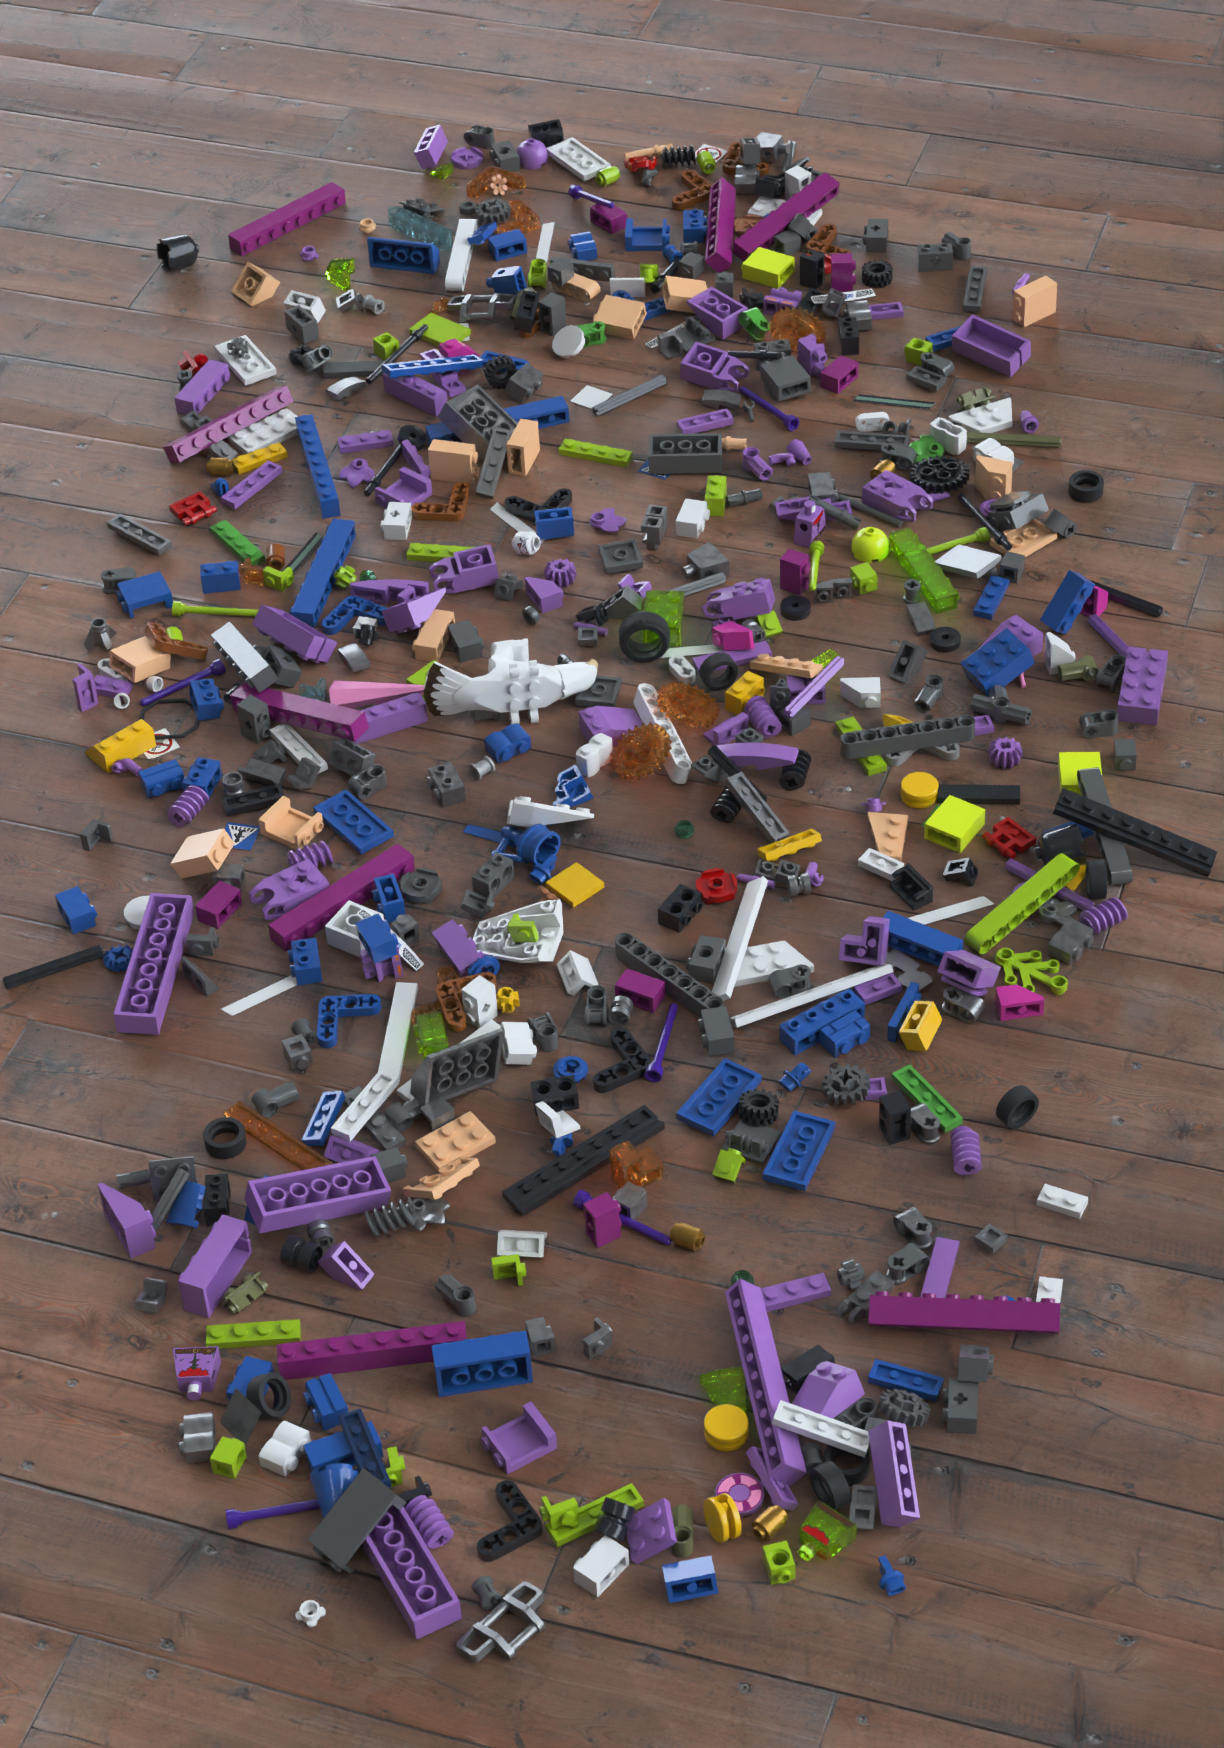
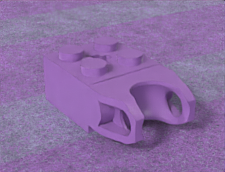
M695 342L681 362L680 379L709 389L737 392L739 390V382L734 378H744L749 375V367L736 357L728 355L726 351L699 342ZM737 367L743 368L744 371H745V373L740 372V371H739L738 369H736V368H737ZM727 382L733 383L735 388L730 387Z
M885 470L862 487L863 504L902 521H916L917 512L915 509L930 510L933 508V499L923 488L888 470ZM921 498H925L928 502V505H926Z
M490 544L454 552V556L444 558L429 567L431 578L435 579L433 581L435 590L442 589L437 587L439 582H448L445 587V593H457L474 590L483 586H492L496 584L497 578H499ZM437 567L444 569V572L441 574L433 573Z
M758 578L750 583L738 582L735 586L711 592L707 596V602L703 605L705 616L713 619L732 616L733 620L771 613L775 602L770 579ZM707 607L718 610V612L711 614L708 612Z
M307 859L263 879L249 892V899L251 903H267L262 909L265 920L278 919L329 887V882L311 860ZM258 891H264L258 898H254ZM276 907L272 914H268L271 908Z

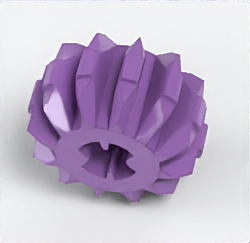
M553 559L552 562L547 563L544 576L546 580L554 581L560 588L562 586L568 587L576 579L575 566L568 559Z
M998 737L997 741L993 740L988 749L990 763L995 764L996 768L1001 766L1003 769L1019 765L1022 757L1020 742H1015L1014 738L1007 739V737L1005 739Z

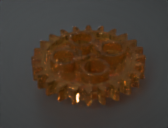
M792 306L791 310L785 307V310L780 309L779 312H775L769 326L771 328L770 333H773L772 338H778L777 340L788 339L790 347L794 349L795 353L798 351V340L811 334L816 337L817 344H823L826 327L822 326L823 321H818L819 316L813 317L814 312L809 314L808 309L802 311L801 307L796 310L794 306Z
M673 681L672 684L662 685L656 702H658L657 707H661L660 712H666L665 717H672V722L677 720L678 725L683 723L686 728L689 725H692L694 729L697 726L701 729L704 726L709 728L710 724L714 725L720 710L717 708L719 704L715 703V698H710V693L705 694L704 689H697V685L694 687L690 683L684 685L682 681L679 684Z
M649 722L647 726L645 723H642L640 728L635 725L633 731L628 729L627 735L621 734L622 740H616L618 746H613L615 752L610 753L612 757L610 762L613 764L612 768L624 779L629 778L632 781L635 777L639 780L641 775L647 778V773L654 774V769H660L659 764L666 762L664 757L670 756L667 752L672 749L669 745L672 743L670 735L657 723L653 725Z

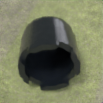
M188 235L160 238V243L156 244L158 259H162L164 265L161 267L166 272L191 266L197 260L199 246Z
M1072 824L1042 833L1038 839V847H1035L1037 860L1041 859L1043 864L1047 865L1057 855L1063 853L1079 865L1085 864L1086 854L1085 851L1081 852L1079 843L1083 842L1079 826Z

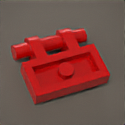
M201 491L169 505L170 512L179 520L182 519L184 526L196 524L198 520L204 517L209 518L213 513L217 512L216 506H210V500Z
M1009 817L993 825V834L986 831L982 835V838L986 840L990 847H995L1002 856L1014 859L1017 855L1013 851L1014 849L1022 853L1035 845L1037 839ZM1003 839L1007 843L1003 844L1000 840Z

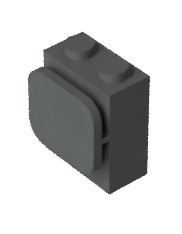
M793 355L760 364V378L764 383L765 391L773 400L782 401L811 392V377Z
M1030 491L1012 492L990 504L991 509L995 510L989 512L988 517L997 530L1018 529L1049 511L1043 493L1030 494Z

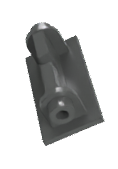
M779 679L775 686L770 685V707L775 715L779 717V711L790 703V687H788L785 679Z

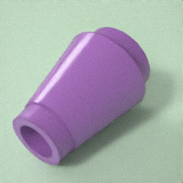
M1029 411L1021 412L1022 430L1027 433L1035 432L1039 426L1038 419Z
M795 439L788 444V453L794 454L795 459L804 465L811 462L812 457L802 441Z

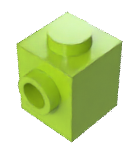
M868 562L850 567L852 588L856 589L860 595L877 590L878 575Z

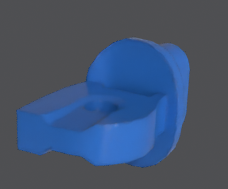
M223 478L210 483L211 489L219 497H222L229 491L228 482Z
M552 854L543 864L538 863L534 865L533 871L529 874L530 879L539 885L544 881L550 880V873L555 867L557 857Z
M799 1063L791 1072L785 1070L783 1072L784 1076L778 1082L790 1092L795 1087L800 1088V1082L812 1071L806 1064Z
M572 1132L559 1138L554 1136L550 1138V1143L553 1145L552 1152L556 1158L563 1155L565 1149L573 1145Z
M885 1555L878 1557L879 1569L882 1575L879 1587L882 1590H886L888 1596L903 1592L906 1589L903 1582V1573L897 1570L893 1571Z

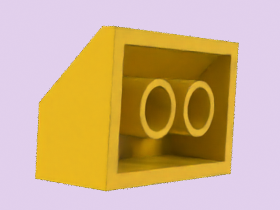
M140 719L85 751V754L109 773L112 771V764L115 761L125 758L132 760L155 747L154 730L143 719Z

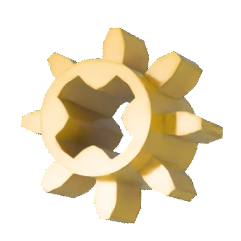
M503 987L498 990V994H496L497 1009L502 1013L514 1012L515 1006H520L518 991L514 992L511 987Z

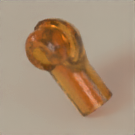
M442 297L440 300L433 302L429 313L438 315V312L447 309L449 300Z

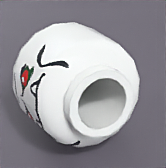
M518 531L512 539V547L518 555H534L541 545L540 538L533 531Z

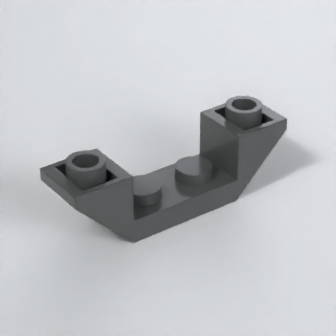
M751 727L735 736V743H762L764 740V736ZM707 755L691 764V768L698 773L717 782H722L729 777L720 767V764Z

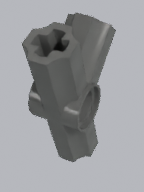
M994 685L993 688L989 689V697L974 694L970 703V710L988 714L997 723L1012 721L1028 725L1032 715V709L1010 703L1006 688H1003L1001 685Z

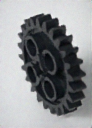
M938 455L935 458L929 456L928 460L922 458V462L917 461L916 465H912L910 469V481L923 488V490L926 489V493L933 491L934 494L937 491H940L941 494L944 491L950 493L951 489L957 491V487L963 488V484H967L970 476L968 464H965L964 461H959V458L953 459V456L946 458V455L942 458H939Z

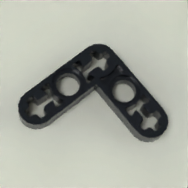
M567 488L559 489L541 506L517 496H510L505 499V510L535 523L534 511L569 506L572 503V491Z
M615 1028L610 1034L611 1045L623 1061L599 1071L593 1076V1087L599 1093L612 1091L644 1077L647 1066L651 1064L649 1056L625 1028ZM629 1049H633L636 1051L634 1054L626 1053V1051ZM620 1071H625L628 1073L625 1076L617 1075V1073Z
M510 1480L498 1483L495 1491L498 1503L512 1523L484 1536L478 1541L477 1554L485 1562L494 1561L537 1539L542 1534V1521L518 1486ZM503 1491H507L508 1493L511 1492L512 1500H510L509 1496L506 1493H503ZM517 1506L525 1508V1511L520 1514L514 1513L512 1510ZM508 1534L516 1536V1539L512 1542L503 1540L504 1536ZM488 1547L489 1549H492V1551H488L487 1549L484 1550V1548Z

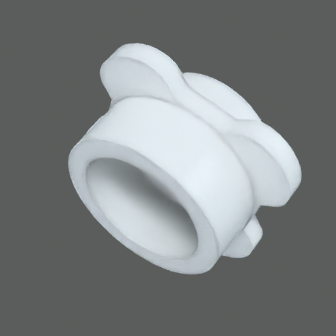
M308 1600L301 1604L300 1611H297L295 1616L298 1621L306 1622L308 1627H314L317 1625L319 1618L325 1616L326 1611L316 1601Z

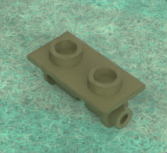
M987 387L974 390L975 397H973L971 391L960 394L956 398L957 403L961 404L958 412L991 403L996 396H990L992 392Z
M259 1271L254 1276L250 1274L245 1277L241 1282L242 1285L237 1289L234 1287L229 1289L223 1296L224 1300L221 1307L223 1308L228 1304V1311L231 1314H238L251 1303L246 1298L247 1295L255 1301L266 1293L268 1284L264 1280H259L261 1272Z

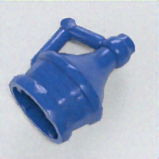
M535 824L522 831L514 826H504L501 830L503 839L491 855L499 853L512 859L515 863L543 864L552 854L556 856L561 844L560 837L556 832L549 831L543 824ZM509 842L515 844L517 855L504 853Z

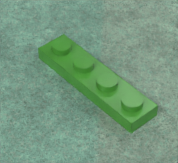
M224 520L210 527L211 533L249 568L266 561L265 555L228 521Z
M910 1064L892 1073V1080L917 1105L925 1103L931 1112L939 1118V1128L944 1133L963 1124V1117Z

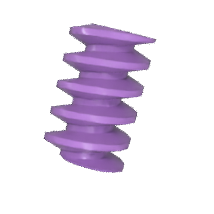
M755 696L748 700L744 710L756 731L763 735L764 738H771L777 735L782 729V724L766 699L762 696Z
M197 786L187 787L167 810V817L174 825L180 828L184 827L185 824L191 823L196 814L209 802L207 793Z
M323 840L319 841L318 846L316 843H312L311 849L306 845L303 846V851L300 848H296L295 853L290 850L287 854L289 867L307 859H310L317 869L318 862L323 867L326 866V860L333 864L331 851Z
M1111 897L1101 902V904L1082 911L1079 916V922L1093 928L1094 935V933L1099 934L1101 930H1107L1108 927H1113L1114 923L1119 924L1121 920H1127L1128 913L1124 904L1119 899Z
M967 1126L956 1127L950 1134L954 1172L959 1175L975 1174L982 1169L979 1135Z
M419 1495L408 1503L405 1510L427 1547L436 1549L452 1539L454 1531L449 1527V1523L445 1520L444 1515L440 1513V1509L436 1506V1502L433 1499H427L425 1495Z

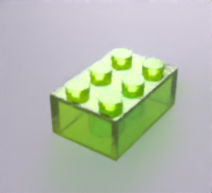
M646 591L644 611L653 612L663 617L670 630L669 646H681L685 614L684 591ZM642 630L643 643H650L656 640L659 635L650 630Z

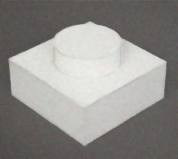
M359 616L353 627V633L355 634L356 629H361V624L372 625L376 629L378 625L377 619Z

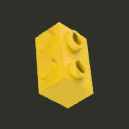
M747 671L725 692V710L735 715H739L742 712L745 713L744 708L748 700L755 696H764V678Z
M914 1001L899 1030L907 1050L927 1051L942 1021L934 1001Z

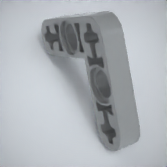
M957 743L922 748L948 761H954L959 758L960 746ZM918 749L885 754V762L889 766H899Z

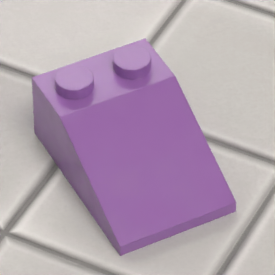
M713 287L687 300V305L709 331L721 339L744 328L739 322V314L748 310V307Z
M442 588L425 593L383 610L382 614L389 633L397 631L399 634L408 631V627L411 630L421 627V622L429 619L445 594L446 589Z
M1014 615L1002 622L980 646L982 647L1004 629L1008 628L1030 649L1032 656H1035L1042 651L1043 633L1019 616Z
M594 706L578 711L580 731L588 743L593 736L599 733L611 737L613 747L649 736L643 722L634 709Z
M103 1183L97 1184L104 1215L129 1257L132 1259L155 1249L154 1238H157V1235L151 1225L154 1221L150 1211H145L141 1203Z
M825 1361L817 1365L816 1369L809 1373L792 1404L833 1419L865 1395V1392L854 1369Z

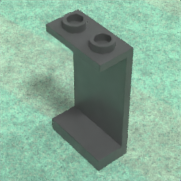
M363 1468L308 1538L314 1545L312 1550L323 1559L325 1556L329 1557L331 1561L328 1564L338 1572H341L343 1569L352 1574L354 1570L347 1565V1562L391 1505L401 1510L406 1501Z

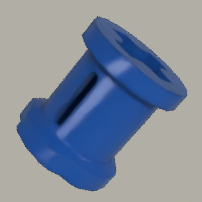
M669 244L662 251L663 257L669 259L670 263L674 259L681 260L684 257L680 251L676 250L674 245Z

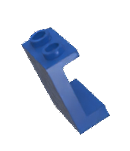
M626 218V251H663L666 244L670 243V225H667V219H663L662 227H633V218Z
M160 571L117 583V600L119 603L121 602L123 612L128 613L130 619L134 618V609L163 601L166 609L172 608V593Z

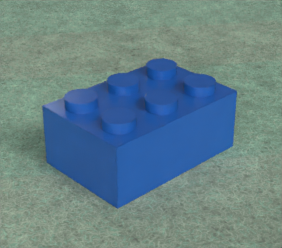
M1006 628L960 663L966 677L989 697V689L993 688L994 685L1004 687L1035 664L1030 649Z

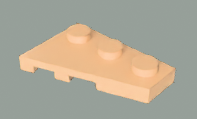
M867 812L868 822L871 825V832L874 835L877 851L901 862L908 815Z
M460 1157L438 1170L439 1174L429 1177L424 1176L419 1179L420 1184L415 1187L408 1185L402 1188L405 1197L426 1198L430 1200L439 1199L442 1197V1193L457 1186V1182L470 1176L473 1173L472 1171L480 1166L478 1159Z

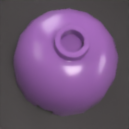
M533 138L523 141L516 150L519 155L520 165H523L524 169L541 168V164L545 163L546 165L548 162V153L545 145Z

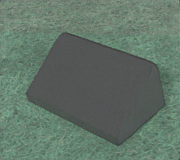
M185 957L182 958L184 974L206 996L219 990V987L196 964Z

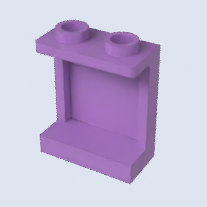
M406 467L399 470L400 479L385 490L379 487L375 488L376 503L388 508L389 502L411 503L412 506L415 503L423 502L432 495L431 480Z
M531 1401L523 1405L524 1414L491 1432L487 1426L481 1428L482 1438H480L483 1448L492 1453L495 1464L498 1468L502 1467L506 1474L557 1449L556 1433Z

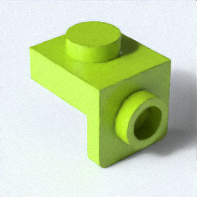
M269 566L263 569L264 583L269 587L283 592L294 582L291 567H287L283 572Z
M774 610L771 613L757 615L754 620L766 632L765 639L781 634L783 631Z
M518 913L513 914L507 925L508 933L511 934L513 942H537L539 935L534 921H521Z
M729 1148L728 1151L721 1149L712 1175L735 1183L741 1163L745 1164L746 1159L738 1150Z
M519 1254L491 1258L494 1280L517 1277L518 1286H523L522 1277L527 1275L525 1263H520Z
M397 1447L387 1448L390 1468L385 1469L391 1481V1487L403 1484L401 1470H405L403 1455L398 1456Z
M547 1496L541 1497L542 1507L539 1508L540 1515L544 1522L548 1521L551 1529L570 1525L574 1521L579 1520L578 1504L575 1498L551 1506Z

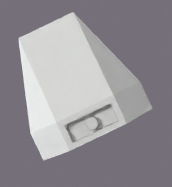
M519 796L509 802L507 824L528 828L535 824L549 825L594 818V814H591L590 809L576 807V810H571L569 805L556 804L555 807L530 802L531 798Z
M560 899L541 901L480 921L473 937L477 945L476 951L481 950L488 957L493 955L496 959L518 963L552 962L564 933L562 903ZM514 913L519 914L521 921H534L539 935L537 942H513L511 934L508 933L507 925Z

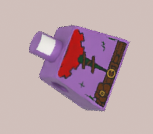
M812 500L804 502V507L795 520L794 544L807 548L810 547L813 541H817L826 529L824 508L816 506Z
M219 1347L174 1348L173 1353L179 1391L182 1393L187 1392V1398L190 1400H199L201 1392H209L214 1389L221 1365Z

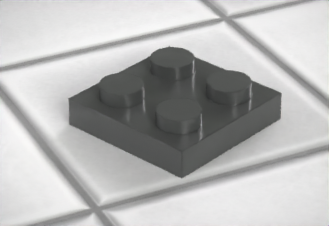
M635 539L598 545L606 574L643 568V561Z
M597 675L594 684L589 689L577 693L576 705L585 707H615L622 686V678Z

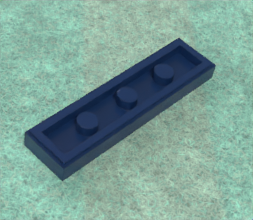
M361 1408L338 1415L339 1423L359 1473L364 1468L388 1488L391 1487V1481Z

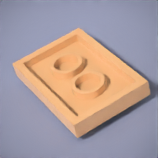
M1037 519L1031 520L1018 529L1005 530L1003 532L1012 544V549L1008 552L1022 554L1025 557L1057 539V533ZM994 537L990 539V546L1005 555L1007 550L1002 545H998Z
M469 1111L416 1140L415 1146L438 1171L441 1167L460 1157H471L495 1144L496 1140L495 1136Z

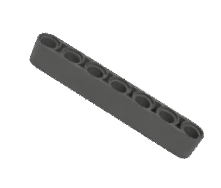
M960 715L847 732L840 737V755L845 759H855L968 742L974 739L976 721L970 715Z
M1099 767L1077 770V780L1082 796L1112 808ZM1093 830L1101 859L1105 861L1109 884L1132 883V870L1123 842Z
M624 932L615 937L616 957L636 972L665 981V993L700 1018L701 1010L724 1007L721 997L633 935Z

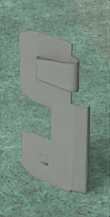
M894 948L889 953L887 952L884 963L892 965V968L896 966L905 972L898 977V981L908 988L910 983L914 982L919 984V990L934 981L932 980L933 977L924 971H917L920 964Z

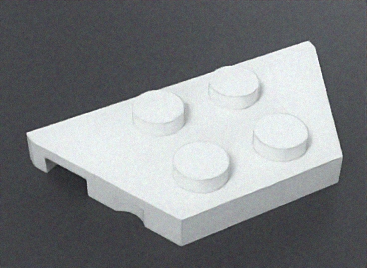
M1009 397L948 416V421L952 424L955 422L961 424V427L970 432L993 433L1012 427L1011 398Z
M786 941L747 947L734 987L769 981V976L772 972L799 964L807 965L812 973L814 972V964Z

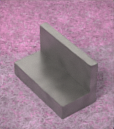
M250 758L246 768L239 766L237 769L245 779L268 786L282 785L287 774V770L283 767Z

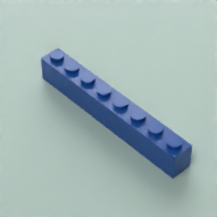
M563 396L504 408L517 423H519L520 419L538 421V429L569 422V407ZM443 422L425 426L429 446L433 439L464 443Z
M313 415L295 417L298 440L322 519L341 516L338 495Z
M332 519L330 526H327L325 537H322L321 546L316 551V557L311 561V568L309 572H306L305 581L300 586V593L295 597V604L290 608V615L314 629L336 582L333 576L336 570L343 566L356 537L353 520Z

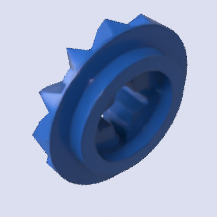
M120 944L117 948L111 947L110 951H105V957H103L105 967L117 972L127 970L134 948H130L128 945L122 947Z
M484 955L481 959L477 958V961L471 963V968L467 970L468 976L483 973L481 971L483 967L485 972H491L496 976L500 967L499 961L493 955L489 957Z
M567 1056L559 1059L554 1064L553 1073L555 1078L574 1075L575 1082L579 1084L580 1079H586L588 1065L582 1058ZM567 1067L569 1070L574 1071V1073L567 1072Z

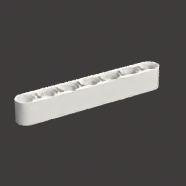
M459 219L445 278L446 291H464L474 243L469 245L467 238L477 230V219Z
M639 684L633 701L634 706L670 779L677 784H685L689 778L692 762L655 688L650 684Z

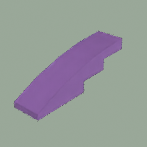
M436 349L420 353L422 360L446 358ZM456 372L431 373L439 386L447 391L449 397L466 391L465 385L458 380Z
M810 496L775 502L778 518L795 521L797 515L804 507V502L809 500ZM830 498L822 499L841 510H847V513L852 515L849 500L831 503ZM825 515V521H836L834 518Z
M396 579L368 580L350 583L351 596H357L376 604L387 605L389 601L398 602L397 595L408 586L415 588L416 597L429 593V583Z
M767 743L717 745L731 761H734L737 767L755 764L758 770L793 765L799 752L798 748Z

